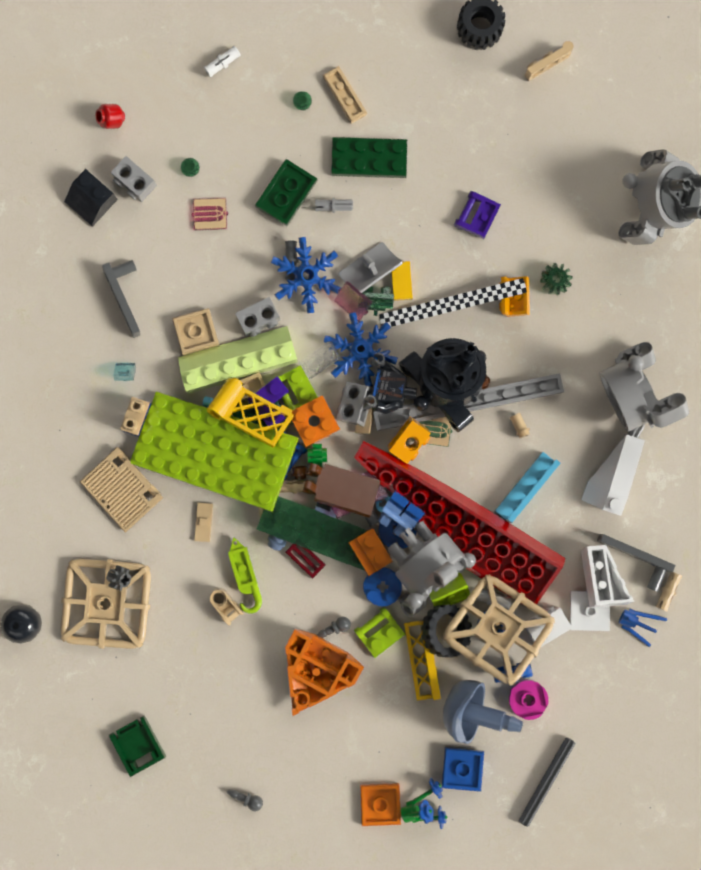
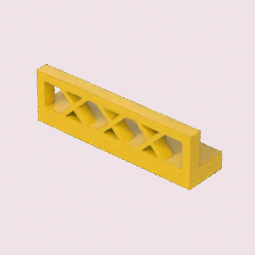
M419 620L404 623L417 701L441 699L434 654L430 653V649L425 647L424 640H422L423 644L419 642L421 635H423L422 631L417 639L411 636L409 632V626L420 625L421 629V625L424 622ZM416 643L424 647V653L420 658L413 654L412 649ZM420 662L427 666V672L423 678L416 673V667ZM423 682L430 686L431 694L420 696L419 687Z

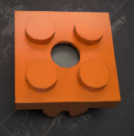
M323 395L292 410L294 415L292 421L306 447L320 442L322 439L328 438L331 434L340 430Z

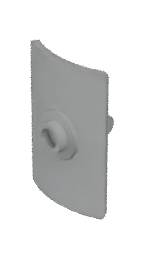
M381 242L341 270L338 275L355 294L359 295L402 265L403 262Z

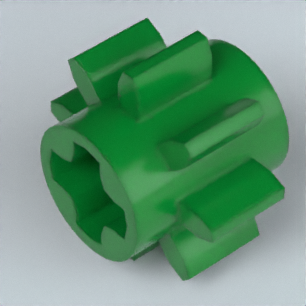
M312 444L313 448H308V463H314L322 467V462H327V448H322V444Z

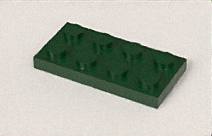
M333 137L332 176L406 178L407 139Z

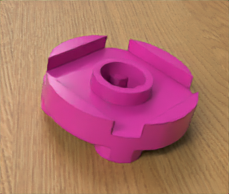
M529 679L519 681L512 686L509 694V705L512 711L525 720H534L542 716L549 704L545 688L538 682ZM527 694L530 697H534L530 705L527 702H523Z

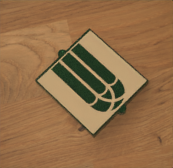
M447 417L419 422L428 428L431 433L429 435L430 439L427 442L428 445L449 447L450 434L453 431Z

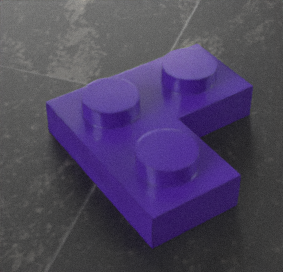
M277 376L255 394L275 404L288 394L289 390ZM249 397L247 401L253 404L252 398ZM265 405L257 407L259 415L270 413L269 407ZM282 414L274 416L276 424L286 419ZM271 417L262 419L267 426L273 425Z

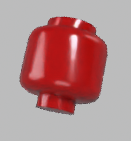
M102 104L96 110L95 118L97 123L104 129H118L125 121V113L117 104Z

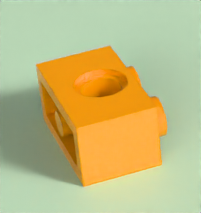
M410 416L388 444V450L408 464L410 460L413 461L417 457L419 448L427 444L431 433L428 428ZM408 438H415L413 444L408 445L405 443Z

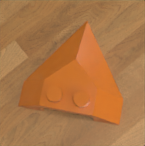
M294 629L285 646L292 701V717L304 709L334 696L343 689L355 685L364 666L349 652L316 634Z

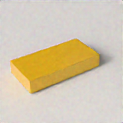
M404 261L402 265L391 272L394 301L413 299L410 261Z

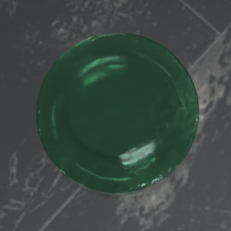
M301 91L295 94L293 104L298 110H307L312 104V98L307 92Z
M187 158L181 163V171L185 176L193 177L198 174L200 166L194 158Z

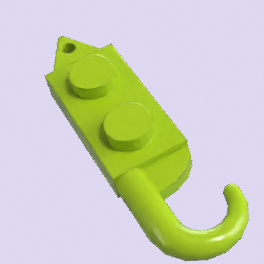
M233 538L228 555L238 589L243 594H253L255 605L252 608H246L243 603H240V607L245 613L253 614L261 608L262 597L248 548L244 547L236 538Z

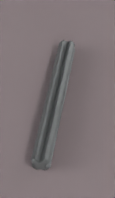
M566 737L519 819L522 825L528 827L575 746V742L572 739Z

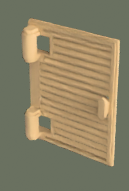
M116 447L80 481L125 533L163 499V496L156 487L146 479L135 465L131 464L130 458L119 447ZM116 457L123 462L119 467L113 462ZM147 491L153 496L150 501L143 495Z

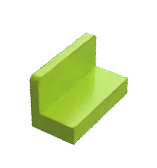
M458 572V576L437 591L432 590L429 597L433 607L454 605L467 599L470 591L462 574Z

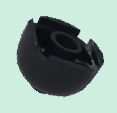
M21 604L13 606L5 612L0 626L6 639L13 643L22 644L32 641L39 634L42 620L40 614L32 606Z

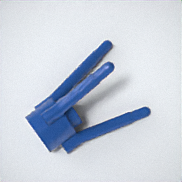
M631 608L629 611L624 609L619 619V623L622 624L621 628L627 630L642 643L650 647L651 644L631 627L635 628L638 625L653 633H656L657 630L639 622V617L637 616L667 621V618L635 611Z

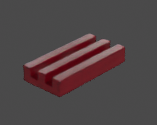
M299 538L285 552L312 579L326 566ZM299 544L320 564V566L317 567L296 546ZM291 551H296L315 570L314 573L297 559Z

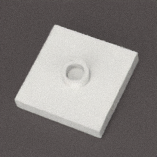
M570 591V625L572 626L570 630L610 631V606L590 608L587 591Z

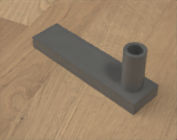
M133 260L111 268L110 263L102 265L106 279L133 338L140 336L139 327L117 281V278L137 271Z
M599 534L597 542L656 566L647 586L651 590L658 592L666 571L673 572L676 566L607 535Z

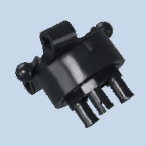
M447 338L429 346L423 358L413 351L401 360L398 365L405 375L411 377L420 386L423 396L416 397L414 400L415 408L423 411L427 409L429 403L435 407L438 406L447 417L452 428L459 433L474 421L472 414L464 405L478 401L476 397L480 393L486 377L485 361L487 357L484 351L478 350L477 346H474L475 343L458 338Z

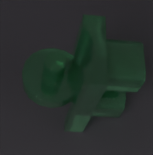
M371 286L360 294L359 307H367L366 310H374V316H377L378 311H385V308L393 309L394 294H392L391 287L383 286L381 287V293H373L374 287Z

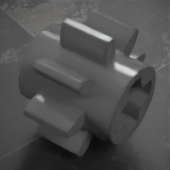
M116 565L115 569H110L106 578L110 582L108 587L122 591V587H128L131 581V576L128 574L129 569Z

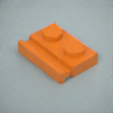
M373 528L349 542L368 576L393 562Z

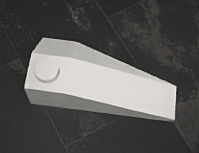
M625 434L610 456L601 464L594 476L589 479L581 500L621 516L629 496L645 440Z

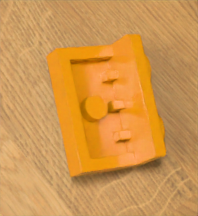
M501 277L499 284L523 278L527 290L526 293L501 299L499 308L503 315L507 317L530 315L529 277Z

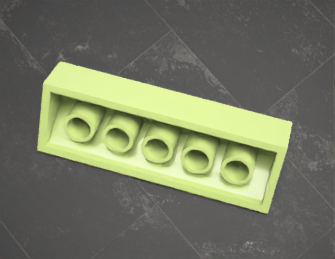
M288 326L178 357L180 373L185 391L188 394L222 385L228 378L243 379L258 372L263 373L298 363Z

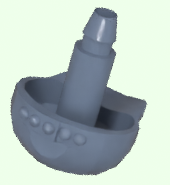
M463 680L456 683L449 692L443 707L444 727L456 742L465 744L472 742L479 726L497 731L504 729L508 730V732H521L523 721L514 716L506 715L505 711L484 706L485 685L476 680Z

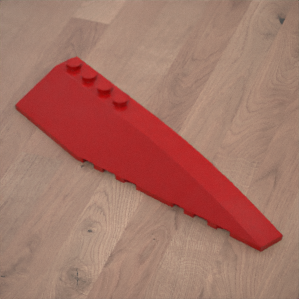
M363 441L354 456L371 475L380 480V484L384 488L386 487L392 494L396 490L408 499L409 502L406 508L412 502L425 512L418 521L419 523L424 521L430 531L438 537L447 533L463 554L472 553L476 558V563L473 567L466 569L482 579L485 575L490 574L517 592L524 593L526 598L537 605L563 568L565 557L418 468Z

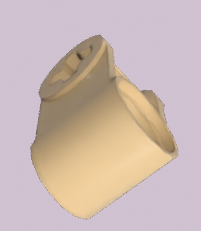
M218 588L211 593V604L228 626L231 625V622L236 617L244 614L241 607L231 598L226 590ZM216 593L224 595L222 603L215 601L214 595Z

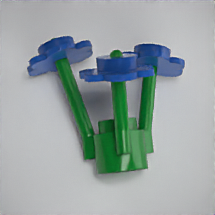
M430 778L429 784L431 789L415 799L407 801L406 806L401 808V816L405 823L424 821L425 824H428L433 820H438L440 829H443L444 824L447 822L446 812L442 811L441 805L438 808L437 816H433V808L427 800H423L419 806L414 805L433 792L439 799L443 797L441 784Z

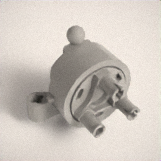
M421 521L413 528L424 542L419 541L410 528L405 530L408 537L404 532L399 535L410 548L409 555L403 551L397 542L387 549L400 567L395 575L410 593L401 603L402 611L408 617H413L426 607L427 597L432 590L437 591L439 588H443L458 576V572L462 573L466 568H471L476 563V558L472 553L463 554L447 533L438 537L430 531L424 521Z

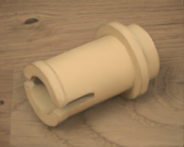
M521 413L510 417L517 432L516 436H519L521 439L530 434V428H527Z

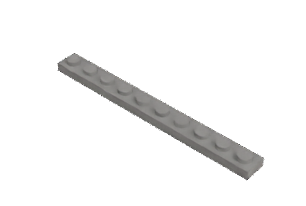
M559 373L486 388L484 390L481 389L476 397L478 401L476 403L470 402L464 406L469 412L563 393L564 388L561 375ZM413 403L404 405L403 408H398V410L388 414L378 411L373 412L377 431L403 426L410 416L418 422L446 417L438 406L435 407L430 403L427 409L423 411L416 409Z

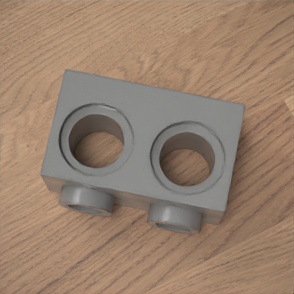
M127 156L111 171L114 177L113 181L120 188L124 186L128 189V195L134 200L138 198L143 202L157 186L155 181ZM125 171H129L130 174L128 177H122V174ZM143 183L144 187L142 189H135L137 184Z
M270 297L235 313L247 337H254L260 334L261 330L266 327L268 329L273 328L280 321V317ZM266 310L273 312L272 316L268 319L262 317L263 312ZM248 319H254V326L247 327L245 325Z
M346 382V386L342 390L341 404L337 408V419L364 427L369 409H364V405L369 403L364 398L372 395L373 389L365 385ZM359 391L358 396L354 398V394ZM353 409L354 412L352 416L349 417V412Z

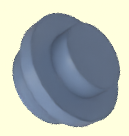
M278 533L269 535L267 539L268 546L277 551L282 550L287 543L284 537Z

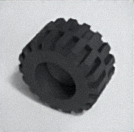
M467 0L465 2V6H462L459 13L457 30L458 36L462 37L461 41L468 43L467 47L471 48V46H474L475 50H479V47H482V50H485L487 46L491 48L494 46V43L499 41L506 22L505 12H502V5L498 6L497 0H471V2ZM476 17H483L490 22L491 26L487 29H478L472 24L471 20Z

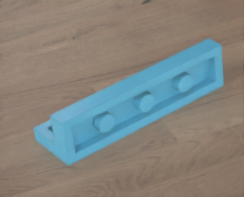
M542 452L496 508L495 512L507 522L513 523L561 463Z

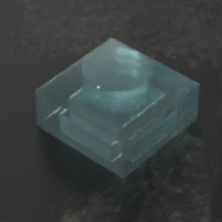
M116 363L113 374L114 381H134L135 363Z

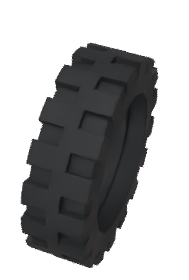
M456 605L433 607L434 609H430L427 612L428 615L424 616L422 620L424 623L421 625L423 633L421 638L425 641V647L430 649V653L436 654L438 657H457L461 655L452 647L442 646L436 635L438 620L445 614L453 618L460 608H457ZM465 614L458 624L457 631L471 629L472 623L468 620V614ZM472 636L456 638V641L467 647L471 643L470 637Z

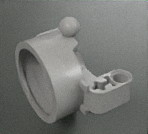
M648 342L639 343L622 351L615 359L616 365L599 372L611 405L627 432L646 423H649L651 428L654 425L658 428L666 427L685 418L689 414L684 394L674 393L659 401L655 397L653 389L642 371L656 362L652 344Z

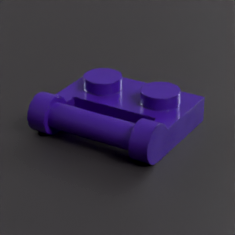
M470 191L468 194L469 199L459 219H456L454 226L485 239L501 204L474 191ZM475 202L481 203L471 224L466 223Z

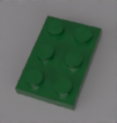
M285 159L255 206L287 227L317 183L318 178Z

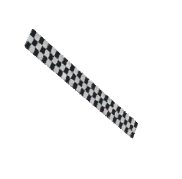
M521 278L383 313L379 317L381 325L387 322L393 327L523 294L527 290L524 279Z

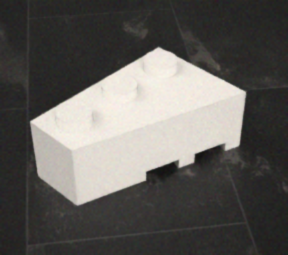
M606 545L588 546L581 550L590 608L628 605L635 602L633 597L629 595L625 587L626 584L621 579L616 569L617 566Z

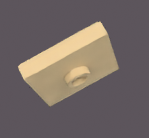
M209 308L172 318L182 355L219 346Z

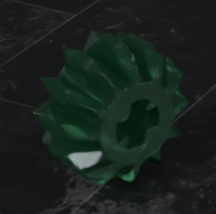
M553 263L552 267L547 265L545 267L546 271L541 272L544 278L540 279V283H546L542 289L549 288L548 294L550 295L553 291H555L556 296L560 294V291L565 293L567 292L566 287H571L572 285L569 280H572L573 276L567 275L570 272L569 268L563 270L564 264H561L559 268L557 263ZM554 276L560 279L558 283L552 279Z

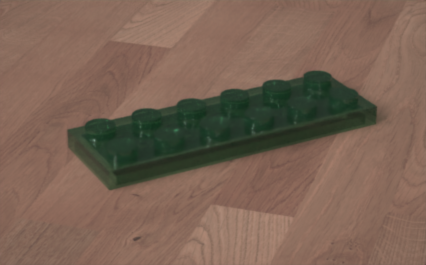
M280 496L277 498L273 512L263 510L256 528L257 530L364 570L349 542L368 530Z

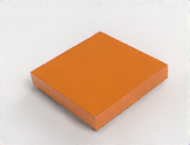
M399 783L360 785L362 826L401 825Z

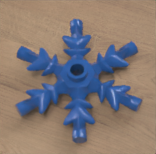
M306 237L298 238L300 248L295 247L296 252L301 256L297 257L301 261L299 267L294 265L293 260L290 264L285 256H283V261L275 256L271 260L272 264L280 267L277 270L278 272L287 271L286 275L290 273L295 275L294 281L287 280L289 284H280L279 287L283 289L274 295L278 301L285 295L290 299L293 290L297 293V286H303L305 290L301 295L305 296L301 304L307 305V314L315 313L313 303L317 304L318 301L313 296L316 292L311 289L314 284H318L319 290L323 287L328 295L330 290L337 294H340L342 290L341 287L333 284L335 279L325 280L326 276L322 278L318 276L319 270L326 271L324 267H333V264L330 262L336 259L338 255L335 251H332L328 256L323 252L320 261L316 258V264L310 265L308 261L312 256L308 255L312 247H306ZM304 272L308 274V279H304Z
M356 312L350 313L351 324L346 325L352 331L349 334L354 337L353 342L348 343L346 337L343 341L338 334H335V338L327 335L324 338V343L333 345L331 350L341 348L340 352L345 349L350 352L348 357H342L344 360L334 363L338 367L330 373L335 378L342 371L346 375L349 366L353 368V362L358 361L361 364L357 369L361 370L359 380L364 378L365 386L371 387L373 384L370 376H375V374L369 369L373 366L368 364L367 360L373 357L378 361L374 354L379 353L381 348L375 351L372 349L373 343L379 344V339L387 338V335H384V333L391 326L385 322L378 329V326L375 325L373 334L369 332V338L363 339L361 337L364 330H361L363 321L358 322ZM363 346L365 350L358 352L357 348ZM390 350L380 352L384 355L385 360L396 365L398 357L388 355L391 352Z

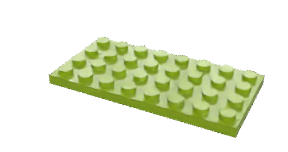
M156 392L130 462L135 466L273 512L299 438L283 433L273 448L224 420L212 417L207 412L206 407ZM230 416L235 421L240 420V418ZM247 422L248 428L252 430L260 428L258 424ZM273 429L263 431L264 436L270 440H273L276 435Z

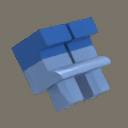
M395 490L382 509L383 513L378 521L387 527L392 519L399 524L393 530V533L399 536L402 532L406 534L405 530L407 528L412 530L425 512L410 502L404 512L399 515L409 500Z

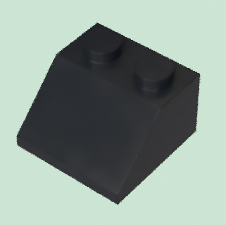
M85 168L72 182L64 202L93 227L118 199L112 191Z

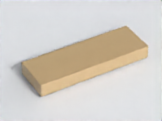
M339 66L323 75L325 82L351 124L367 115V111Z

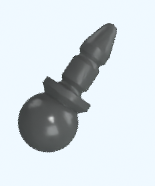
M339 617L336 622H331L332 626L321 630L317 636L324 638L334 632L336 634L346 632L350 629L351 622L347 617Z
M236 790L227 791L232 798L244 802L243 806H248L251 811H259L263 806V800L258 795L252 796L251 793H248L246 796Z

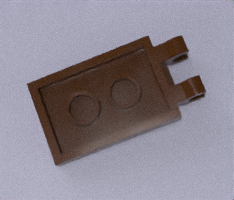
M311 463L307 475L318 477L315 485L311 481H305L302 492L315 495L314 501L370 518L380 480L328 464L321 468L319 465Z

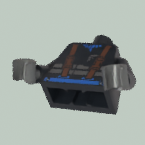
M382 353L374 354L378 361L373 359L371 364L373 366L380 365V368H377L372 395L364 398L365 401L369 402L364 405V409L372 408L375 411L388 414L398 410V408H403L405 398L415 400L417 388L407 387V377L385 360Z

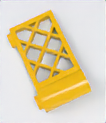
M234 377L228 378L207 408V412L212 417L224 420L273 448L294 417L291 409L284 405L279 407L242 386V382ZM244 395L252 398L253 404L242 406L241 400ZM263 405L269 407L270 413L259 415L257 407ZM255 408L257 416L245 418L244 410ZM241 411L243 419L235 421L230 418L233 412ZM282 414L287 417L283 423H275L274 416ZM271 417L273 425L262 427L260 419ZM258 420L260 428L253 430L248 428L247 422ZM275 429L276 435L273 440L264 436L263 431Z

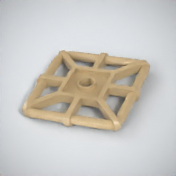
M72 559L68 562L64 598L61 600V603H63L61 619L62 641L76 645L98 646L101 649L105 647L141 648L146 636L148 610H150L151 574L148 565L116 562L113 559H107V561ZM116 565L131 571H139L131 578L128 587H122V591L108 587L110 582L106 579L109 570L115 569ZM80 566L106 568L104 584L92 583L80 569ZM74 571L87 586L86 599L72 598ZM143 576L141 604L126 603L127 589ZM105 598L110 602V606L107 609H104V606L100 604ZM71 604L85 605L84 619L68 631ZM125 608L140 609L138 637L124 622ZM88 622L100 623L99 638L73 636ZM107 624L119 625L132 641L106 639Z
M489 574L485 575L478 582L466 601H462L460 604L461 608L446 627L443 640L450 647L472 661L474 666L477 667L478 665L499 681L510 686L520 679L532 659L537 657L539 654L538 650L552 631L555 620L547 611L526 598L524 593L517 592L498 578ZM493 585L515 599L509 610L497 603ZM487 586L491 606L484 614L472 606V604L484 587ZM521 603L542 617V619L523 621L513 613ZM467 612L480 619L475 629L453 632ZM503 625L502 629L504 632L497 633L494 626ZM545 625L532 646L518 637L524 628ZM476 636L486 644L479 654L476 655L454 639ZM515 643L527 653L512 674L508 651ZM489 647L502 654L506 675L482 659Z

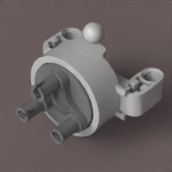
M661 149L646 152L640 160V165L646 171L639 173L638 176L632 173L624 176L623 185L628 189L633 188L632 195L638 198L641 212L638 221L625 222L619 229V236L633 245L652 244L658 236L663 237L665 229L684 228L693 223L695 219H701V175L697 173L691 164L680 161L678 157L667 150Z

